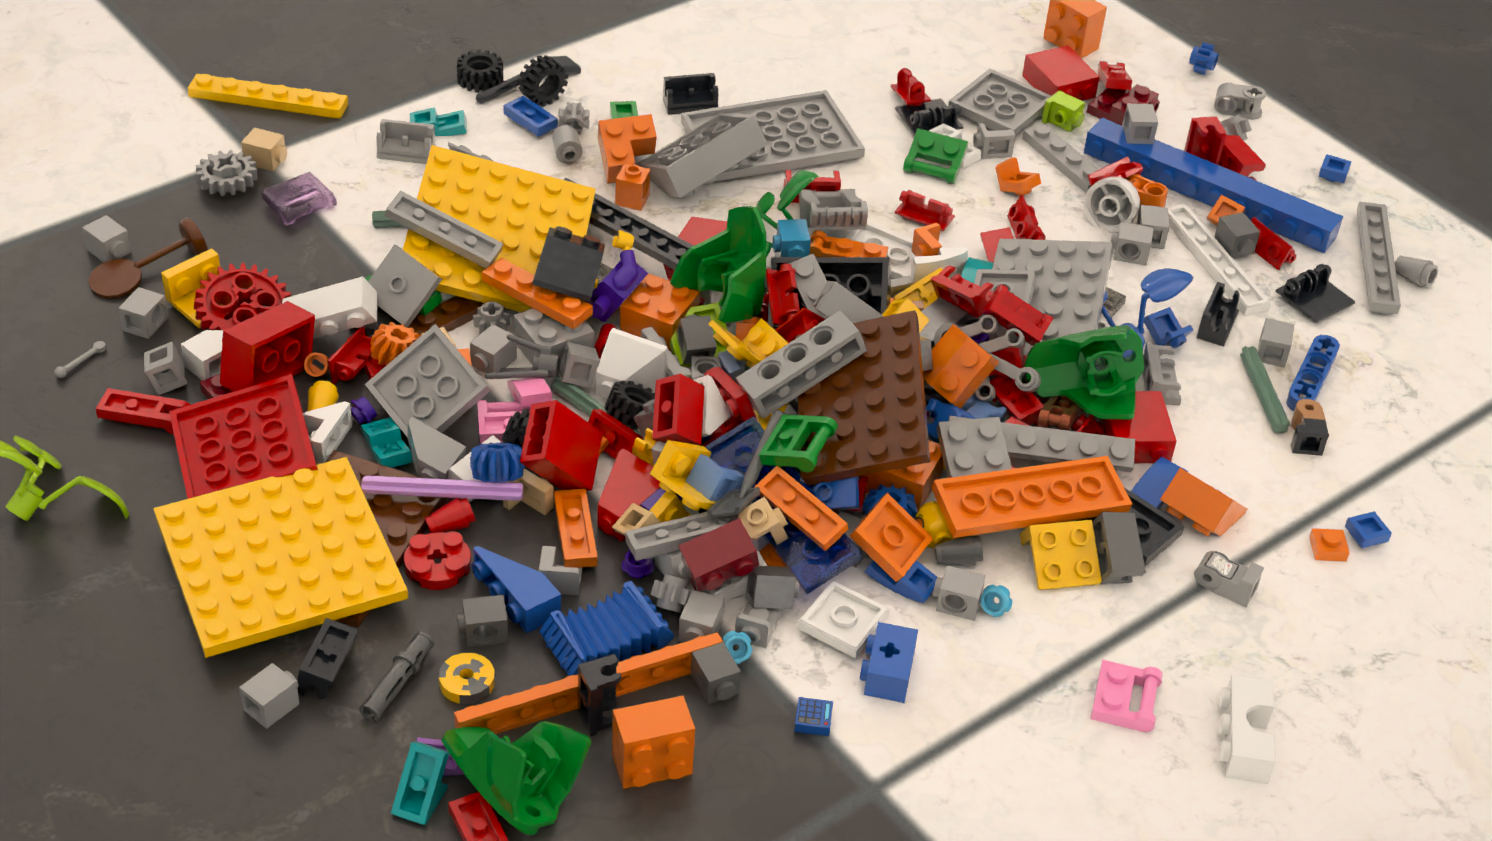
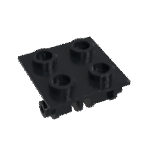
M941 98L931 100V102H923L920 106L902 105L895 107L897 113L914 135L917 128L929 131L941 124H946L956 130L963 129V125L957 119L958 116H961L960 106L955 104L947 106Z
M1324 264L1317 265L1313 270L1309 269L1302 272L1298 277L1288 279L1284 286L1275 291L1315 322L1335 314L1356 302L1328 281L1332 270L1329 265Z

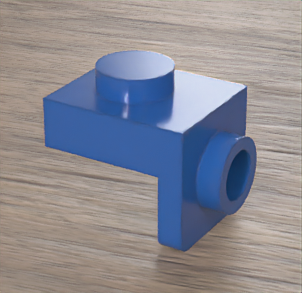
M1170 307L1147 315L1144 318V324L1156 345L1171 346L1175 349L1186 343V337L1193 331L1191 325L1184 328L1180 326Z

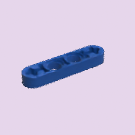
M1318 335L1314 338L1287 396L1286 404L1291 410L1294 411L1297 402L1302 400L1299 398L1300 394L1306 395L1304 399L1317 400L1340 347L1338 340L1334 337ZM1323 348H1324V349H1327V350H1326V353H1323V352H1320V351H1321ZM1311 363H1318L1324 367H1317ZM1303 379L1311 380L1316 384L1307 383Z

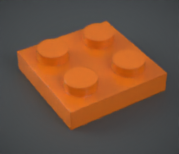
M888 493L879 499L849 535L895 582L907 573L933 540V537Z

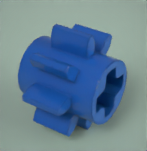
M1203 42L1201 47L1194 46L1189 58V64L1194 65L1193 72L1205 75L1207 70L1213 71L1215 69L1219 53L1214 52V45Z

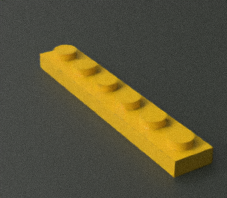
M196 74L187 88L189 97L341 119L348 106V96L339 95L334 92L326 93L310 89L291 88L284 85L236 80L235 78L216 77L209 74Z

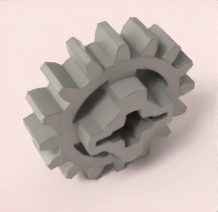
M220 150L218 155L208 154V160L200 159V165H196L197 183L201 184L202 190L209 189L210 194L219 192L221 196H224L226 192L235 195L236 190L245 192V186L253 187V181L258 179L256 161H252V156L250 155L244 157V152L242 151L236 154L233 153V150H229L227 154H224Z

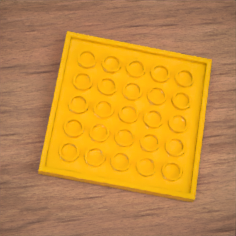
M431 145L417 199L503 243L502 251L494 263L503 258L535 275L549 227H565L570 229L574 235L580 237L586 235L596 189ZM408 228L403 250L442 279L435 289L436 291L482 303L497 302L501 306H505L506 309L517 312L533 309L483 282L482 271L486 268Z
M347 457L318 464V470L299 469L293 475L278 478L269 477L153 508L205 658L323 624L326 618L334 621L408 599V589Z

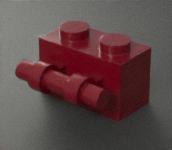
M740 518L678 545L682 561L692 579L690 580L694 590L699 592L716 589L725 580L734 576L747 575L759 565L757 550Z

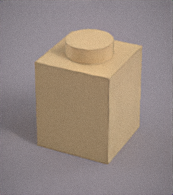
M254 127L241 142L244 157L252 156V161H256V166L260 169L274 172L287 157V148L285 147L284 135Z

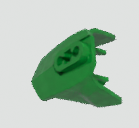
M741 206L730 209L728 211L727 228L717 235L690 247L681 256L670 280V284L675 288L687 287L688 289L699 291L713 290L723 292L722 298L718 305L722 306L718 318L722 323L752 319L754 316L760 315L766 278V230L757 208Z
M1129 325L1080 332L1034 343L1027 355L1024 367H1031L1040 374L1041 384L1036 392L1041 397L1066 396L1086 413L1100 419L1129 420L1134 418L1136 408L1135 384L1144 371L1142 339ZM1126 350H1132V354L1129 357H1123V353ZM1026 374V377H1027V379H1028L1029 382H1030V381H1031V375H1030V374Z
M548 721L539 722L513 743H510V739L507 736L500 739L490 729L482 727L450 729L445 732L441 740L465 776L484 799L512 826L527 835L536 834L540 827L553 825L558 815L559 806L570 793L591 745V739L588 736L563 725Z

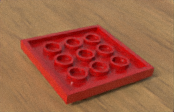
M292 374L169 411L187 499L269 477L278 478L293 475L299 469L318 470L296 383Z

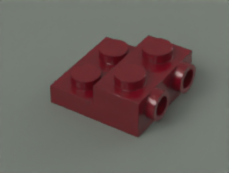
M1138 84L1131 90L1107 88L1088 104L1086 113L1122 126L1127 104H1153L1156 113L1160 105L1158 100L1159 94L1146 86Z

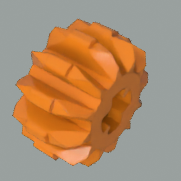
M390 322L389 325L380 324L378 330H375L371 338V357L378 360L379 365H388L421 335L414 333V328H406L403 324L396 325L393 322Z

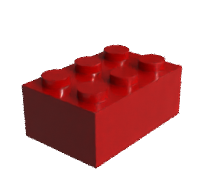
M286 301L224 330L220 364V385L234 392L289 374L294 376L304 371V361L312 353L315 315Z

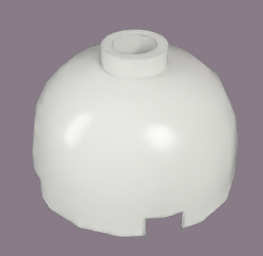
M1111 176L1099 180L1086 193L1084 211L1087 219L1096 228H1100L1101 225L1111 229L1109 232L1119 231L1120 222L1131 224L1140 209V197L1137 189L1129 181L1121 177Z

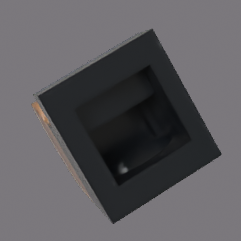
M1299 400L1291 420V426L1295 430L1291 442L1292 453L1322 456L1329 437L1323 408L1314 400Z

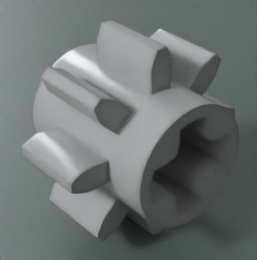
M567 102L565 109L559 108L558 126L569 125L581 135L583 127L589 128L590 110H584L581 102Z
M1240 115L1221 121L1227 135H1239L1243 141L1248 139L1246 133L1252 131L1248 119L1241 120Z
M497 302L484 303L481 307L477 308V314L473 315L474 327L479 328V334L492 324L507 331V326L511 325L510 313H505V306H501Z
M665 573L663 581L654 580L650 595L658 598L656 606L681 612L682 605H686L692 590L687 588L688 579Z

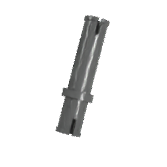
M422 631L416 632L407 647L395 655L391 668L359 707L363 717L373 722L378 721L408 678L416 675L420 669L421 661L435 645L430 635Z

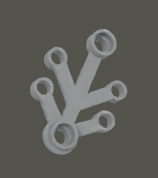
M984 315L979 322L960 329L971 338L982 333L994 334L998 330L999 323L993 316ZM987 320H993V327L986 330L984 323ZM952 323L943 324L936 330L934 335L935 345L953 325ZM1012 328L1006 332L1005 336L980 343L979 345L991 354L1009 347H1021L1024 344L1025 336L1019 329ZM1018 333L1020 336L1019 341L1011 343V335ZM991 354L999 361V364L994 369L1014 379L1016 386L1020 390L1031 393L1039 388L1041 377L1035 369L1031 367L1020 369ZM1024 374L1031 375V381L1028 384L1022 383L1021 379ZM989 377L975 391L976 396L985 402L991 401L996 394L994 386L990 384ZM984 387L990 388V394L987 397H982L981 390Z

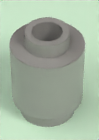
M569 125L559 126L552 137L556 157L563 163H573L582 155L578 132Z

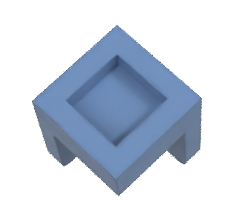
M700 454L686 482L708 500L717 502L727 492L739 489L744 476L738 471L721 467L707 455Z

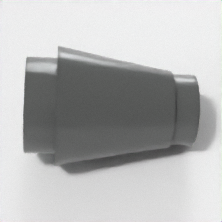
M980 535L958 537L941 544H936L935 555L937 564L976 565V562L983 561Z

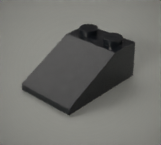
M549 227L532 285L590 302L605 244L600 243L601 240L594 236L584 235V237L574 235L570 229L565 227Z

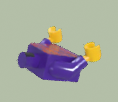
M621 230L618 232L619 236H614L612 241L613 247L622 249L620 253L621 260L598 286V279L596 278L590 302L585 301L593 305L592 317L598 318L601 322L607 321L648 274L636 263L634 251L631 250L634 236Z

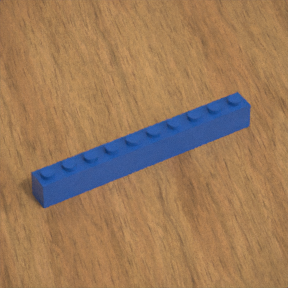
M1101 118L1087 132L1084 154L1108 164L1128 156L1130 162H1139L1142 165L1143 171L1140 176L1162 183L1168 189L1214 207L1219 197L1223 195L1244 206V214L1250 221L1255 217L1274 233L1322 253H1325L1337 238L1343 216L1156 139H1154L1153 144H1128L1123 126Z

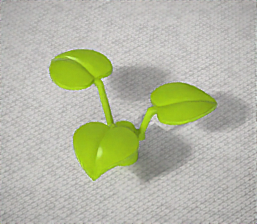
M15 435L13 440L20 445V451L31 452L38 457V465L13 446L0 440V457L11 459L23 465L26 469L20 486L5 506L18 517L28 521L38 507L44 510L50 502L75 485L80 484L96 489L111 498L120 507L125 518H128L129 511L127 506L116 492L104 484L85 476H77L43 499L42 495L45 492L34 484L36 479L42 474V469L46 462L58 470L61 469L62 464L50 453L22 437Z

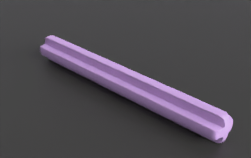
M364 476L361 483L364 494L519 501L523 498V484L515 482L493 483L472 480Z

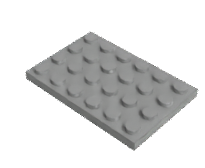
M827 90L681 113V123L687 133L720 113L754 115L768 145L760 149L761 153L751 159L745 158L738 162L739 166L730 172L723 171L717 175L715 182L776 173L795 168L800 169L842 160H852L864 157L865 147Z
M1000 238L992 269L1035 270L1036 282L1031 306L1043 314H1049L1053 317L1041 341L1096 330L1099 325L1113 255V242ZM1025 342V347H1023V355H1028L1032 348L1027 342Z

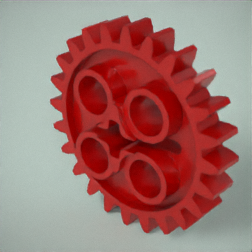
M230 263L228 271L219 266L217 267V276L209 272L207 274V281H200V288L196 289L194 299L196 320H201V329L209 328V330L224 331L282 304L284 298L291 297V292H285L286 283L278 284V275L268 277L267 268L260 273L257 272L256 264L249 270L246 269L245 263H241L240 269H235L233 264Z

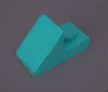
M417 741L411 742L391 814L422 825L428 823L448 788V784L441 782L450 754L448 751Z

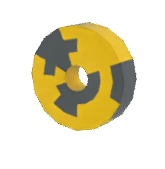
M460 653L447 659L439 669L440 690L452 702L458 704L477 703L488 697L494 689L495 670L492 663L482 655Z

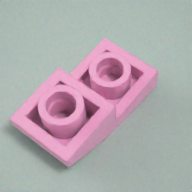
M541 377L507 381L514 401H519L521 407H531V404L552 401V392L548 384Z

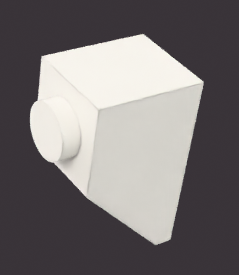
M205 330L181 343L184 366L202 381L220 374L223 330Z

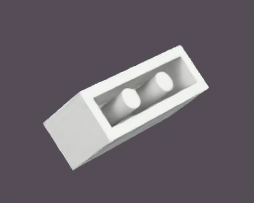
M363 276L282 300V303L289 301L315 315L313 339L334 335L337 332L377 322V291Z

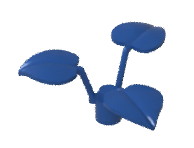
M1170 268L1151 272L1140 284L1142 291L1145 293L1141 296L1138 326L1135 327L1132 323H1124L1120 326L1129 325L1142 339L1143 348L1145 339L1142 334H1144L1143 324L1147 299L1150 298L1151 301L1156 303L1167 301L1182 292L1193 281L1194 277L1190 273ZM1106 291L1103 303L1108 299V294ZM1102 305L1101 312L1109 326H1116L1106 308ZM1126 350L1123 353V357H1129L1132 354V350Z

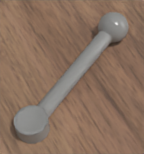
M95 342L93 348L64 367H57L54 371L57 378H64L69 370L95 353L105 352V342Z

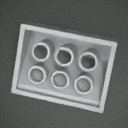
M720 113L635 165L650 169V180L667 195L685 199L695 193L694 189L700 185L706 186L716 181L717 175L723 171L730 172L739 166L738 162L743 159H751L761 153L760 149L768 145L754 115Z

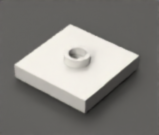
M832 580L798 620L797 629L856 658L867 645L868 635H875L878 622L884 623L887 620L890 608Z

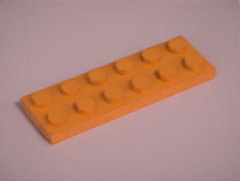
M1108 456L937 479L933 481L931 487L953 538L1025 528L1029 525L1097 517L1101 512H1129L1132 506V502Z

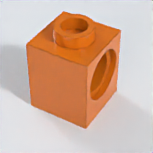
M624 163L616 177L615 204L641 211L650 196V169Z

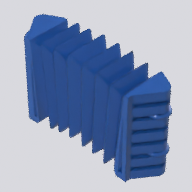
M632 581L624 583L621 595L613 590V597L611 598L606 595L605 603L598 599L596 608L587 603V612L579 606L577 615L571 609L568 610L567 617L558 610L550 613L549 618L539 632L545 640L547 648L551 649L559 661L561 669L565 670L568 676L578 675L579 664L612 654L616 655L618 662L620 660L624 661L630 659L631 655H641L642 650L650 653L651 645L659 650L674 638L669 624L662 618V614L657 612L656 606L652 604L649 596L644 594L642 587H637Z

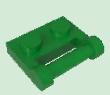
M917 128L909 153L904 161L903 171L910 173L916 171L946 179L948 183L955 184L968 148V141ZM917 158H921V159H924V160H928V161H932V162H936V163L948 165V166H951V167H950L949 169H947V168H944V167H940V166H936V165H932V164H928V163H924V162H920V161H916V160H917Z
M783 414L759 453L761 464L798 467L803 472H812L818 463L817 456L827 439L835 434L838 428L837 422L825 416ZM811 432H817L807 450L801 451Z

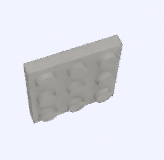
M988 69L951 98L948 105L955 104L960 106L962 117L971 119L979 124L984 123L985 127L992 130L1013 129L1017 136L1043 114L1045 101L1051 95L993 69Z
M436 324L365 384L406 437L408 434V420L411 417L442 433L491 391Z

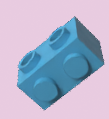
M806 219L778 220L777 235H773V252H775V257L808 256L811 240Z

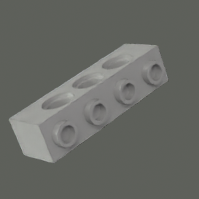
M839 310L736 377L739 386L746 392L752 407L764 419L865 353L867 349L860 331Z

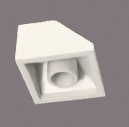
M612 328L596 370V395L608 399L614 383H619L623 380L626 383L633 381L634 385L640 383L643 385V388L647 389L649 387L652 389V393H655L656 380L666 378L668 347Z

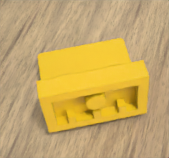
M209 249L161 272L166 301L198 328H200L201 320H196L194 299L196 289L200 288L201 280L207 281V274L209 272L217 276V267L220 266L219 255L213 249Z
M762 318L750 329L743 341L714 320L709 322V325L716 331L713 337L727 347L726 350L740 361L742 359L747 361L746 364L750 368L789 344Z
M668 440L650 475L660 481L659 487L671 494L677 493L683 498L681 502L685 506L695 511H699L700 508L708 510L716 502L708 500L687 483L686 479L699 455L703 454L710 457L712 452L704 446Z
M1092 520L1029 525L1019 533L1021 546L1031 545L1038 590L1098 585L1102 582Z

